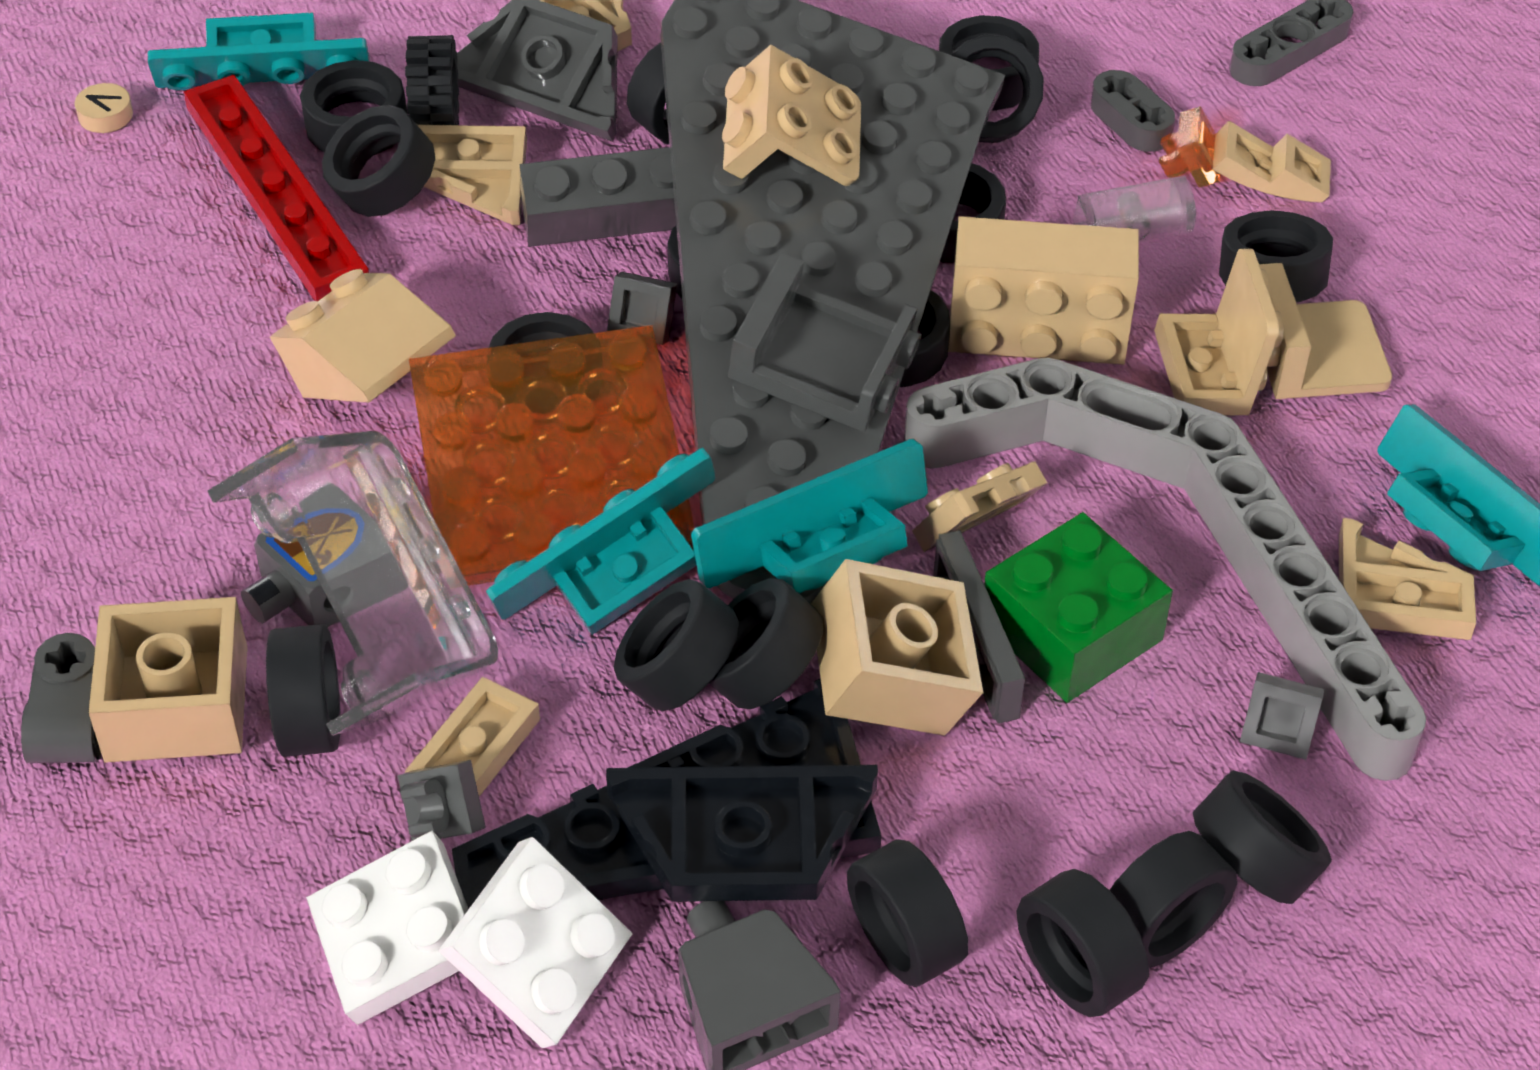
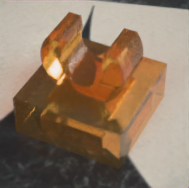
M1201 106L1180 112L1178 132L1166 135L1161 139L1160 144L1167 155L1159 157L1158 161L1168 178L1178 177L1190 171L1199 188L1220 181V174L1212 170L1216 133Z

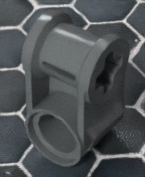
M57 634L45 640L37 649L34 657L29 699L24 707L21 724L22 752L26 763L99 762L101 751L89 716L95 647L88 638L81 634Z

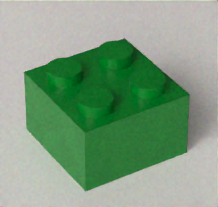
M1084 512L986 571L984 582L1014 654L1066 703H1069L1163 640L1173 593L1169 586Z

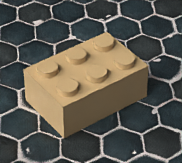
M959 216L948 352L1052 358L1067 361L1125 365L1139 279V229Z

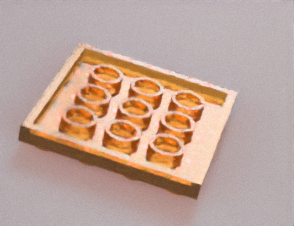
M653 325L409 359L445 589L494 582L497 575L507 566L521 560L528 562L547 550L551 540L565 528L576 524L583 526L603 513L604 506L618 493L627 489H634L636 491L656 478L659 469L667 461L679 455ZM689 499L667 512V515L693 549L691 533L695 527Z

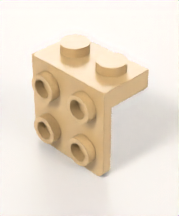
M769 45L746 67H739L733 72L725 88L727 112L726 124L722 132V140L725 142L723 169L743 179L779 149L844 186H850L859 178L861 102L851 89L833 81L807 66L802 60L788 55L773 45Z
M1253 249L1238 250L1216 314L1159 313L1154 332L1174 398L1223 415H1249L1257 392L1265 388L1268 373L1267 365L1273 349L1281 345L1284 323L1281 313L1274 310L1269 295L1268 274L1265 269H1260Z
M1259 264L1260 269H1265L1268 274L1269 295L1274 310L1281 313L1284 323L1281 345L1273 349L1267 365V374L1276 399L1381 392L1390 387L1392 373L1368 309L1363 302L1346 300L1296 304L1283 264Z

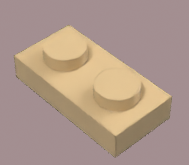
M482 677L408 766L405 773L422 768L471 760L480 796L540 721L539 703Z

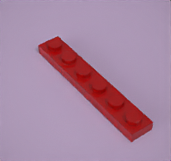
M235 75L183 91L188 111L314 301L318 302L332 291L330 284L339 276L356 269H361L363 273H369V269Z

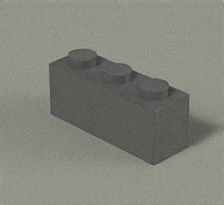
M670 147L519 164L521 202L528 247L672 230L676 225Z

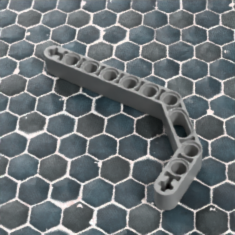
M1052 358L1034 359L927 386L915 391L909 397L906 406L904 441L915 439L923 446L925 468H941L1045 441L1183 488L1304 683L1325 689L1320 708L1355 765L1366 775L1384 781L1396 780L1407 774L1412 767L1425 728L1426 716L1424 710L1245 435L1231 418Z

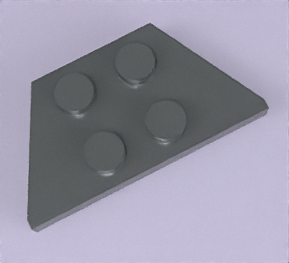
M511 0L500 9L499 14L493 20L483 22L467 35L471 43L457 53L458 86L460 88L613 142L616 136L618 36L611 24L540 0Z

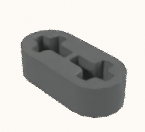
M1109 70L1096 76L1092 88L1091 109L1097 117L1128 145L1137 150L1155 152L1169 146L1173 136L1175 112L1166 102L1129 72Z

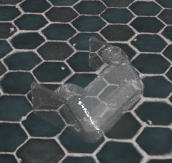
M377 431L291 438L208 490L213 503L249 499L253 521L264 535L276 538L283 543H300L353 646L357 657L344 665L343 681L341 684L343 697L351 710L326 723L332 736L383 720L477 674L497 661V643L477 601L402 456L393 443L383 434Z

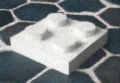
M433 831L420 836L306 897L344 1012L357 1025L459 971L438 950L469 909L444 843Z
M530 837L517 843L438 951L541 1048L557 1045L633 933L537 840Z

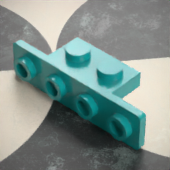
M314 13L207 18L206 47L160 49L147 52L148 65L155 86L172 90H187L193 86H201L231 75H235L242 86L248 83L274 81L282 84H294L302 80H308L318 70L334 63L351 60L370 61L367 41L364 38L316 40Z
M1404 405L1377 449L1378 454L1401 473L1396 477L1387 495L1404 508L1403 514L1408 521L1423 530L1432 531L1450 546L1449 553L1462 565L1474 570L1483 571L1513 564L1540 587V503L1417 405Z
M915 439L906 440L695 528L691 533L700 582L707 588H713L764 566L777 579H783L794 590L801 593L823 586L830 580L845 559L875 564L884 556L908 547L905 524L890 512L922 499L927 495L928 487L923 446Z
M700 448L691 455L680 454L673 457L659 469L656 478L636 491L634 489H627L618 493L607 502L603 508V513L585 525L576 524L565 528L551 540L549 548L528 562L525 560L517 561L503 569L495 578L494 584L486 590L502 620L509 618L557 586L590 634L593 635L697 566L694 550L669 518L667 512L715 481V472L709 454L704 448Z

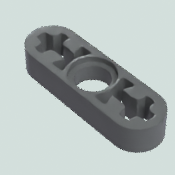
M1307 0L1241 37L1233 46L1229 67L1231 76L1244 85L1264 86L1341 43L1347 38L1353 15L1351 4L1346 0ZM1290 37L1301 40L1302 42L1293 43L1282 40L1280 38Z

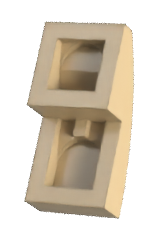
M1228 121L1215 134L1212 170L1249 188L1283 198L1322 203L1329 197L1331 160L1291 135L1286 134L1272 147L1231 121Z

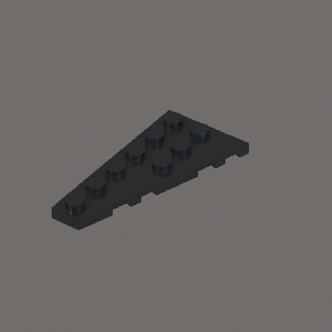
M820 678L814 681L813 690L788 702L781 696L768 704L760 706V715L732 728L720 724L628 768L861 765L848 719L825 715ZM591 784L570 794L571 802L540 817L526 814L452 849L455 874L468 909L517 843L530 837L537 840L598 900L664 888L607 794V786L597 790L595 785ZM870 801L840 858L868 854L881 848L882 835L872 801Z

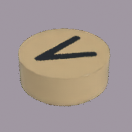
M95 84L82 90L75 98L74 104L78 121L83 128L91 132H114L128 124L133 116L129 93L125 88L117 84Z

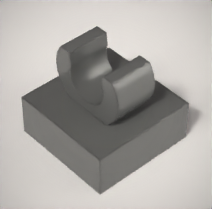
M620 272L615 275L607 333L660 345L665 344L669 341L678 284L627 272Z
M471 760L412 770L397 775L412 841L430 831H433L440 839L472 834L486 828Z

